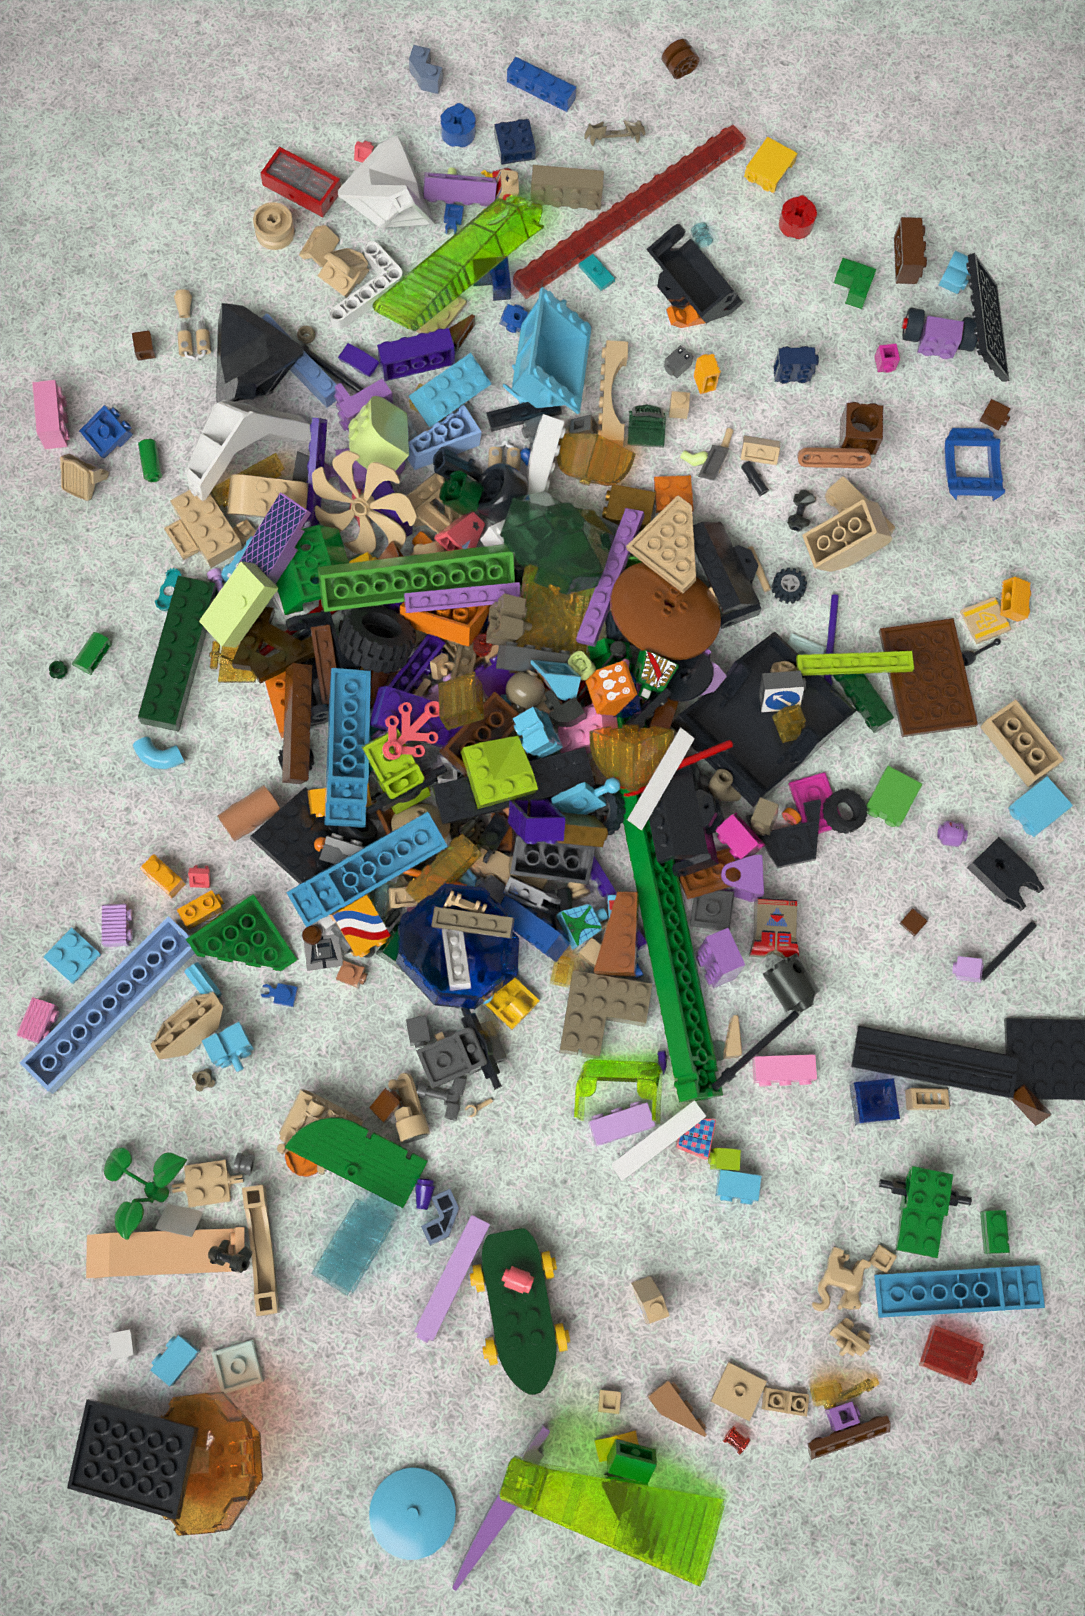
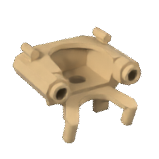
M300 1089L279 1131V1135H281L279 1139L285 1143L279 1144L277 1151L280 1154L287 1153L289 1150L285 1149V1146L291 1137L302 1127L313 1121L337 1117L351 1120L361 1126L364 1121L340 1106L310 1091ZM317 1165L318 1174L324 1175L326 1169Z

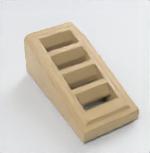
M733 1015L729 1020L723 1059L739 1058L742 1055L738 1015Z
M910 1088L905 1090L906 1110L950 1109L948 1089ZM921 1094H924L925 1104H922ZM930 1094H932L933 1104L930 1102ZM937 1094H941V1105L938 1104Z

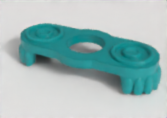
M170 568V570L165 572L166 579L160 587L158 600H155L156 607L161 611H168L172 595H165L164 589L168 586L175 587L177 577L182 576L178 569Z

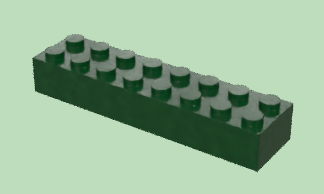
M183 576L177 577L138 714L141 724L179 732L207 629L199 621L218 594L215 583Z

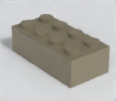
M533 165L530 204L537 206L552 205L556 208L561 206L572 209L587 208L591 211L601 210L604 171Z

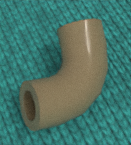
M725 769L717 770L708 785L710 794L719 801L733 802L741 799V795L731 786L733 782L732 775Z

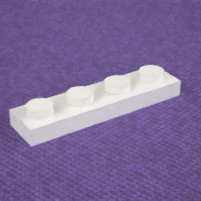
M442 929L450 991L471 989L463 932Z

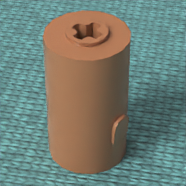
M263 785L240 801L232 804L228 809L217 815L232 840L236 842L269 820L280 810V807L272 793Z

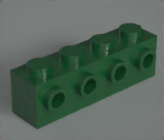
M864 673L833 675L835 680L843 687L846 696L853 702L857 712L864 718L867 727L873 733L890 725L894 716Z

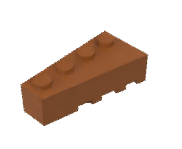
M617 892L594 968L595 974L636 976L639 917L638 892Z

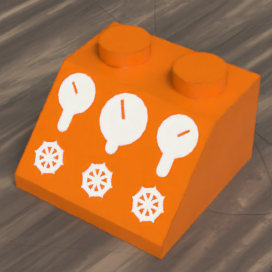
M626 661L598 669L586 680L595 711L600 715H617L637 695Z

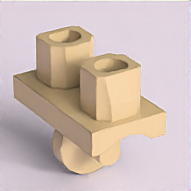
M844 1318L832 1328L829 1334L837 1339L835 1344L841 1348L839 1351L841 1356H844L846 1353L854 1356L856 1353L861 1357L871 1347L868 1344L871 1335L864 1330H860L855 1335L851 1332L854 1324L848 1318Z

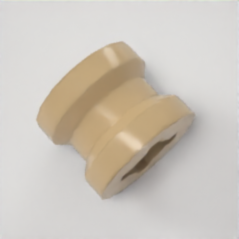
M573 882L567 884L568 888L572 891V900H577L591 894L586 884Z

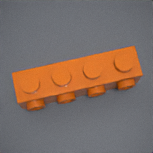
M286 671L265 681L281 739L284 738Z

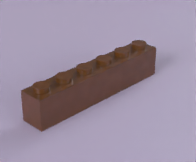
M293 663L286 668L282 783L303 784L309 780L312 665Z

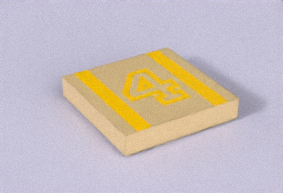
M995 597L960 611L976 645L1011 630L1007 619L1000 615L1001 608Z

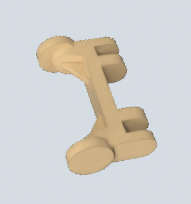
M451 890L443 908H446L447 906L456 905L471 912L484 914L487 904L481 907L479 906L481 902L476 901V904L462 899V894L460 893L455 896L454 891Z

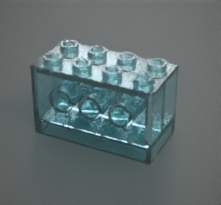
M356 1198L311 1274L351 1297L395 1222Z

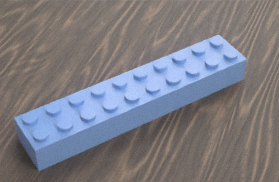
M168 916L20 1064L48 1092L54 1094L195 954L185 940L189 935Z

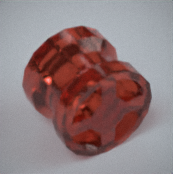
M486 634L476 636L473 641V651L480 657L489 655L492 649V644L486 643Z

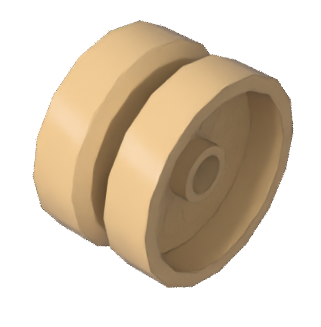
M270 202L263 204L255 211L253 224L256 238L260 245L270 250H280L289 246L295 235L292 214L289 209L281 203Z

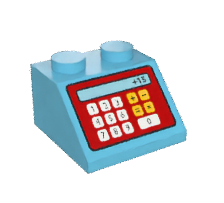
M531 660V665L558 699L567 701L568 698H576L581 676L567 663Z

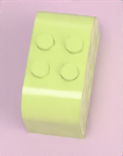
M373 396L348 425L349 449L360 456L356 461L366 469L372 462H379L396 471L409 456L407 413L386 399Z

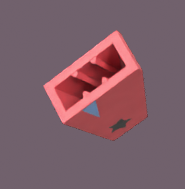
M471 512L456 519L435 535L434 539L447 551L476 548L485 523L474 512Z

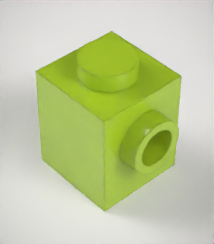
M727 1148L711 1149L708 1158L710 1170L740 1171L741 1150Z

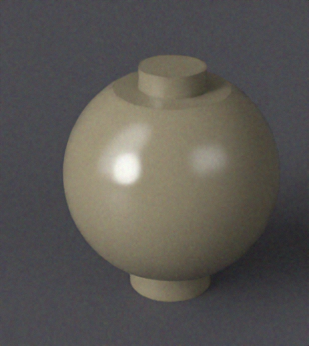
M534 671L518 672L507 682L506 697L511 701L510 706L517 713L521 714L527 709L537 707L544 698V684L537 677L538 673Z

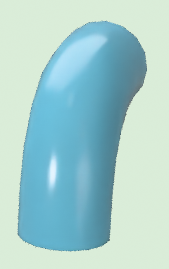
M143 737L132 745L142 762L154 769L166 770L185 763L177 745L166 750H159L154 746L150 737Z

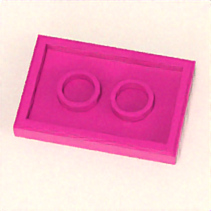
M823 772L789 782L788 785L797 811L801 816V822H807L803 803L821 799L818 834L831 831L832 828L827 825L822 813L823 803L833 794L826 773Z

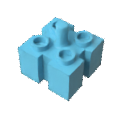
M532 707L513 718L516 724L514 728L519 736H523L520 741L527 753L545 758L563 748L558 734L553 729L554 726L548 713Z
M240 1022L202 1040L211 1062L217 1068L221 1066L223 1069L233 1064L236 1072L244 1069L240 1059L251 1055L250 1051L254 1050Z

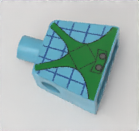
M590 904L564 910L556 915L564 933L567 935V940L571 943L572 950L602 930L600 922L608 919L604 908L594 912Z

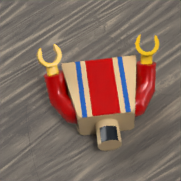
M509 168L495 170L493 173L483 170L481 172L482 175L495 178L497 183L493 211L487 208L482 210V214L485 215L482 218L487 222H492L495 215L500 216L504 213H512L519 195L518 172Z

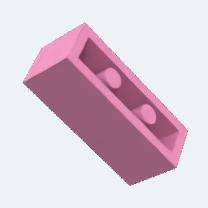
M815 1055L756 1056L752 1059L754 1083H759L760 1087L771 1086V1083L778 1082L779 1086L792 1085L791 1082H799V1085H812L811 1081L817 1079Z

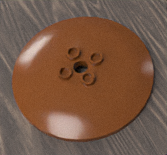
M642 562L622 572L612 587L610 608L613 619L622 634L641 650H647L668 660L690 659L705 652L713 644L719 633L721 617L717 601L709 588L697 576L696 581L682 593ZM665 602L670 603L672 605V608L670 606H666Z

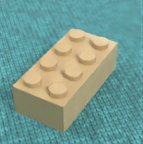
M188 490L170 500L175 513L181 519L210 568L229 559L239 550L243 549L241 541L211 494H209L206 500L202 501Z
M1014 700L988 718L980 727L1027 787L1041 779L1064 761L1063 757L1017 700Z

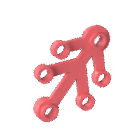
M437 701L427 703L424 708L425 712L410 726L412 706L408 702L401 703L398 709L402 714V735L398 739L396 735V726L399 724L398 718L392 715L385 720V724L388 727V741L384 743L382 751L389 760L398 759L401 754L413 755L414 757H421L425 754V749L422 745L414 747L403 746L407 741H426L428 744L438 741V735L435 732H416L430 718L438 717L441 714V704ZM404 705L408 707L407 712L403 710ZM430 706L434 708L433 713L429 711ZM390 718L394 720V725L390 724ZM430 734L434 737L433 741L429 739ZM391 746L394 748L393 754L389 751ZM416 748H419L421 751L419 755L416 753Z

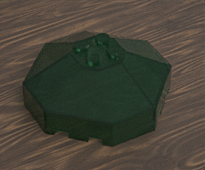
M545 491L513 498L500 533L504 540L503 543L512 553L516 554L515 558L520 566L526 567L531 564L538 567L533 580L536 584L548 588L549 584L559 587V592L565 595L598 586L614 535L594 510Z

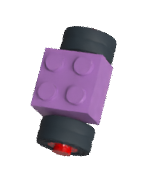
M911 307L908 309L906 317L903 318L901 327L903 329L902 339L911 342L919 341L917 353H922L924 356L934 355L940 356L942 359H953L957 349L972 352L976 347L978 341L974 332L976 322L971 317H964L963 321L927 316L924 323L925 311Z

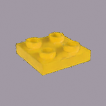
M511 975L497 987L492 1000L484 1005L506 1026L513 1030L540 1000Z

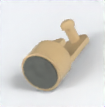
M402 1073L398 1076L397 1080L391 1079L388 1086L390 1090H399L403 1107L394 1113L397 1121L395 1124L401 1143H410L429 1136L430 1130L426 1116L422 1112L413 1078L409 1073Z

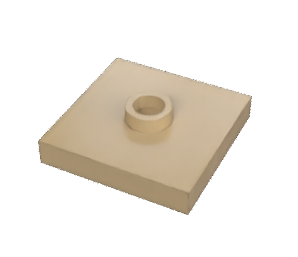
M728 1362L710 1402L750 1421L767 1381Z

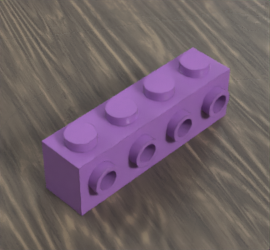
M424 172L423 197L429 202L442 200L449 204L462 202L465 205L480 203L481 206H490V204L495 205L497 183L496 179L491 177Z

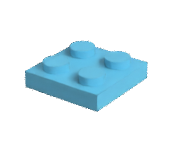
M71 927L43 958L74 984L101 954Z

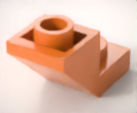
M691 304L683 310L672 305L666 309L671 325L678 328L705 323Z

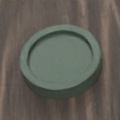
M719 1040L712 1042L716 1061L723 1060L725 1043Z

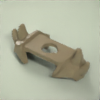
M624 120L623 122L626 126L624 130L606 131L607 126H603L604 122L596 125L589 123L584 139H587L590 135L592 146H594L596 138L601 140L602 138L631 136V138L635 137L636 143H639L640 132L645 136L646 131L640 120H637L635 123Z

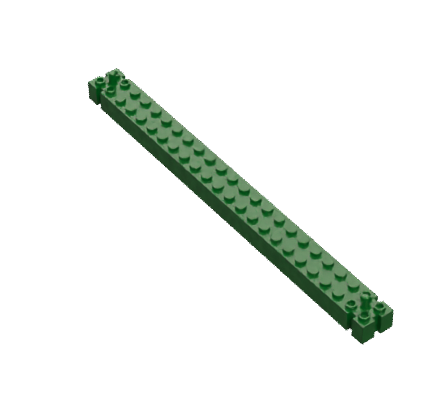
M603 638L597 641L595 647L588 646L589 658L597 670L612 655L610 647L615 640ZM623 642L626 646L625 656L622 658L613 657L605 667L621 662L623 659H628L629 672L633 679L635 666L630 661V658L633 657L630 643ZM642 700L635 701L639 709L642 706ZM628 705L617 714L620 742L607 746L614 778L623 777L649 765L651 768L655 767L654 760L641 756L643 744L648 733L646 720L645 725L637 731H628L625 724L633 714ZM630 778V779L625 780V781H620V784H621V786H622V785H626V784H628V783H631V782H633V781H632V779ZM634 786L620 789L618 792L621 793V798L625 801L624 809H626V814L623 816L625 818L623 825L633 870V878L639 895L641 917L674 1078L678 1079L674 1081V1087L677 1089L679 1102L704 1101L723 1096L722 1087L717 1091L712 1087V1084L717 1080L716 1072H718L679 878L674 876L672 871L675 859L662 864L657 862L649 819L642 830L627 820L642 793L626 797L624 796L625 793L632 792L637 788Z

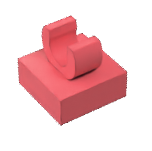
M357 141L355 144L354 160L363 163L374 150L372 142L364 141L362 143Z
M195 865L193 868H189L190 887L210 888L211 879L208 866L198 868V865Z

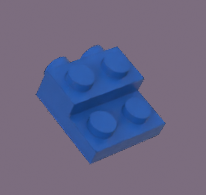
M106 405L79 430L99 456L104 459L117 446L122 447L133 435L130 431L132 429L131 425L119 418L121 416L120 412L116 408H110Z

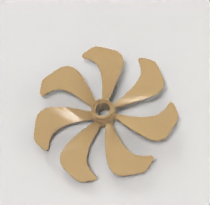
M348 450L337 455L332 462L333 468L355 495V500L341 493L328 482L323 467L317 468L312 473L313 489L318 496L324 499L352 503L351 509L333 514L316 506V518L323 526L339 529V532H341L349 525L355 515L360 519L358 538L344 543L350 551L356 554H364L366 552L372 553L376 549V536L369 517L385 532L388 538V545L394 541L399 550L402 549L406 541L404 529L392 519L373 509H389L400 512L407 519L409 525L412 526L417 518L412 502L402 493H392L377 500H374L371 495L375 488L383 481L388 480L397 484L400 483V479L394 469L379 462H372L367 468L365 491L359 495L352 467L353 463L360 456Z

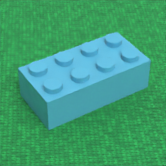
M469 353L408 397L430 428L491 385V382L473 355Z

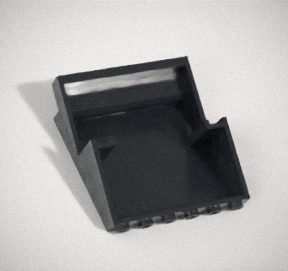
M775 631L737 659L726 673L727 677L714 692L702 696L681 712L671 724V727L677 733L682 728L695 738L691 747L698 753L728 740L733 742V747L707 757L705 760L716 771L719 769L727 770L733 777L731 786L752 807L757 805L760 798L767 799L847 723L857 711L821 675H805L802 678L806 680V689L803 691L804 699L801 700L800 709L761 712L759 689L762 673H771L772 665L781 661H788L797 667L796 657L799 654Z

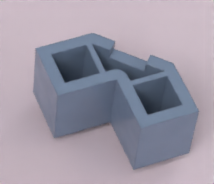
M413 45L409 57V71L411 75L415 78L421 90L438 94L443 81L442 67L430 64V48Z
M451 1189L431 1197L440 1217L421 1226L430 1246L449 1238L459 1211Z

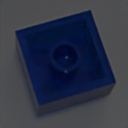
M894 1078L853 1082L849 1085L855 1126L895 1122L900 1119Z

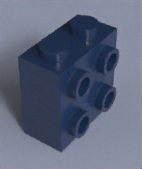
M518 119L516 121L494 124V136L501 165L535 160L536 147L529 119Z
M785 346L778 348L773 365L774 382L787 384L796 381L798 383L811 381L812 375H815L816 366L819 364V356L815 353V347L802 346L800 348H791Z

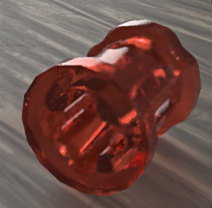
M732 1426L722 1441L729 1443L740 1455L751 1439L749 1437L745 1438L736 1431V1427Z

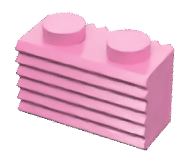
M32 997L17 1036L39 1044L51 1032L52 1022L55 1023L57 1021L59 1007Z

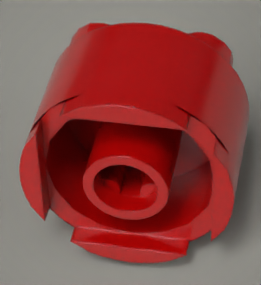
M804 195L788 199L782 206L779 218L781 232L785 236L795 239L807 237L811 233L817 217L815 205Z

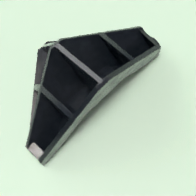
M221 303L217 333L216 402L218 403L222 400L233 402L246 399L254 400L255 398L271 395L296 361L303 356V347L245 306Z

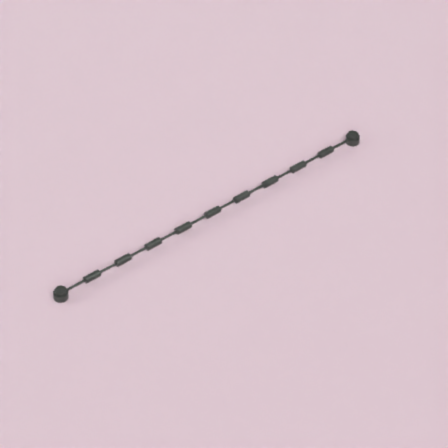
M615 641L610 647L612 655L601 668H604L613 657L622 658L625 656L626 646L623 642ZM586 684V686L581 690V692L576 696V699H577V700H578V698L583 694V692L588 688V687H587V684ZM476 816L474 819L471 818L460 831L461 835L449 849H445L435 860V866L429 873L432 874L438 866H442L452 854L450 851L463 836H467L477 824L476 820L479 816ZM420 879L415 885H424L426 880ZM403 907L393 910L383 922L385 927L388 926L390 928L401 915L399 912ZM375 946L370 948V952L363 957H372L375 954Z

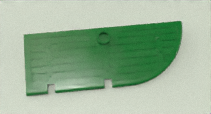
M337 1117L323 1118L307 1124L297 1131L286 1144L285 1149L401 1208H404L415 1187V1183H417V1179L421 1176L428 1160L415 1153H412L408 1159L406 1158L407 1149L375 1132L372 1133L369 1139L366 1137L369 1129L351 1120Z

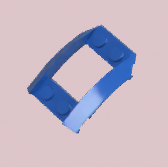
M952 428L947 438H945L946 477L949 493L955 500H957L958 495L992 496L994 501L1005 494L1000 463L1001 441L993 436L994 433L990 429ZM954 446L987 447L989 478L957 477Z

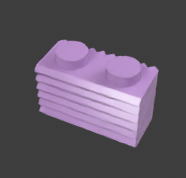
M127 904L102 905L101 943L104 947L129 946V941L133 939L132 928L129 929V921L133 920V911L129 909Z

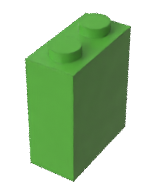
M887 766L866 804L867 813L874 818L879 817L885 820L884 822L888 826L899 827L905 819L922 783Z

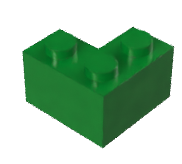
M842 258L834 283L850 289L845 304L862 309L877 269Z

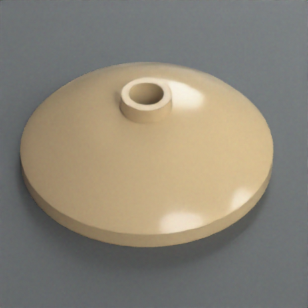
M417 803L397 815L394 814L391 828L394 831L422 814L429 812L443 839H445L450 832V823L442 825L438 807L427 803Z

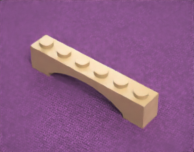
M606 340V347H602L601 358L605 359V364L601 363V375H604V380H600V391H603V396L599 398V407L602 408V413H599L598 424H602L601 430L598 429L597 441H601V447L623 448L624 424L619 422L613 409L611 389L617 373L622 366L627 364L628 342Z
M266 1186L242 1188L243 1204L250 1248L253 1252L251 1257L256 1317L280 1313Z

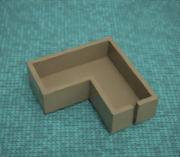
M573 970L559 1053L577 1056L578 1049H581L582 1057L599 1059L606 1020L645 1027L652 984Z

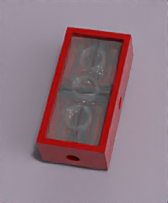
M280 146L260 172L263 186L322 218L337 199L338 190L341 187L340 178Z

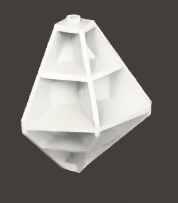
M398 135L379 144L338 190L340 198L366 216L380 229L435 224L429 205L423 197V191L412 163Z
M228 400L216 403L211 409L185 469L191 493L194 496H198L202 501L206 500L236 452L257 440L307 441L311 438L310 424L300 415Z

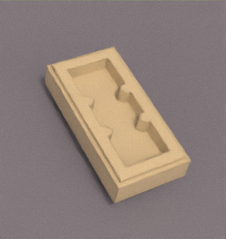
M181 519L164 528L183 560L200 551Z

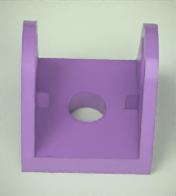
M752 855L726 864L721 871V878L726 885L734 887V889L722 890L734 892V897L749 902H755L757 898H761L764 894L762 855ZM734 867L740 871L741 877L738 881L731 882L726 878L725 873L728 868Z

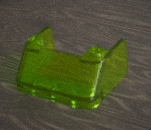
M587 1060L582 1065L576 1083L574 1117L579 1121H584L585 1097H590L596 1092L597 1081L636 1082L638 1095L642 1099L652 1100L651 1121L660 1125L662 1068L656 1062Z

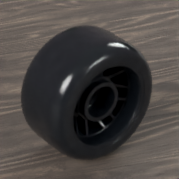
M507 463L494 464L487 468L477 480L484 486L477 511L489 520L499 523L511 516L517 515L524 506L529 492L528 481L520 471Z

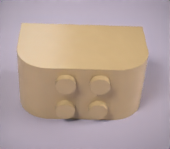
M231 475L227 514L265 518L280 492L306 509L309 483L248 475Z
M866 499L859 501L802 535L814 568L829 572L847 568L885 547L892 541V536L879 503Z

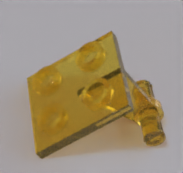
M218 641L212 642V651L209 652V657L211 658L209 668L218 669V663L220 664L219 683H256V677L251 671L234 669L232 667V661L239 645L236 648L222 646L220 653Z

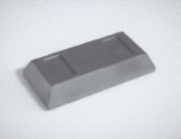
M712 445L698 477L715 481L729 448Z

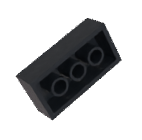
M514 831L508 866L509 872L513 875L589 885L595 847L558 842L549 844L545 841L537 842V844H527Z

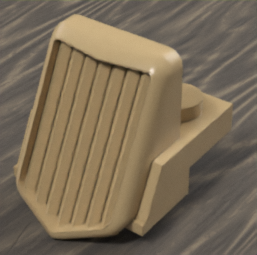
M349 248L328 252L324 256L327 262L317 276L347 298L356 284H360L369 272L367 268L368 262L362 253Z
M70 453L60 457L62 490L85 501L91 500L95 484L106 480L109 472Z

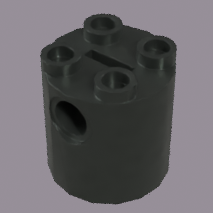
M796 953L786 959L788 962L782 960L775 964V970L771 968L763 973L764 978L786 1012L789 1010L803 1012L814 1005V997L820 992Z

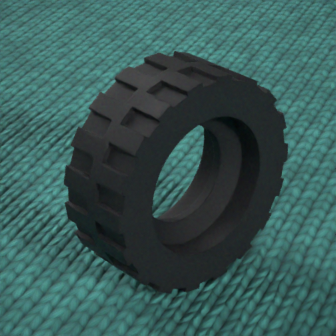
M839 789L823 803L822 813L824 814V820H826L827 825L832 830L838 833H852L867 820L868 813L865 801L853 790ZM839 803H846L851 808L853 817L850 820H845L839 815L837 811Z

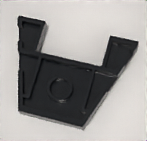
M821 799L803 803L807 819L806 823L771 831L770 835L765 834L762 836L756 834L765 844L764 848L777 869L816 860ZM753 814L746 815V819L750 826Z

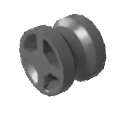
M238 1152L233 1172L237 1174L243 1172L250 1176L255 1156H244Z

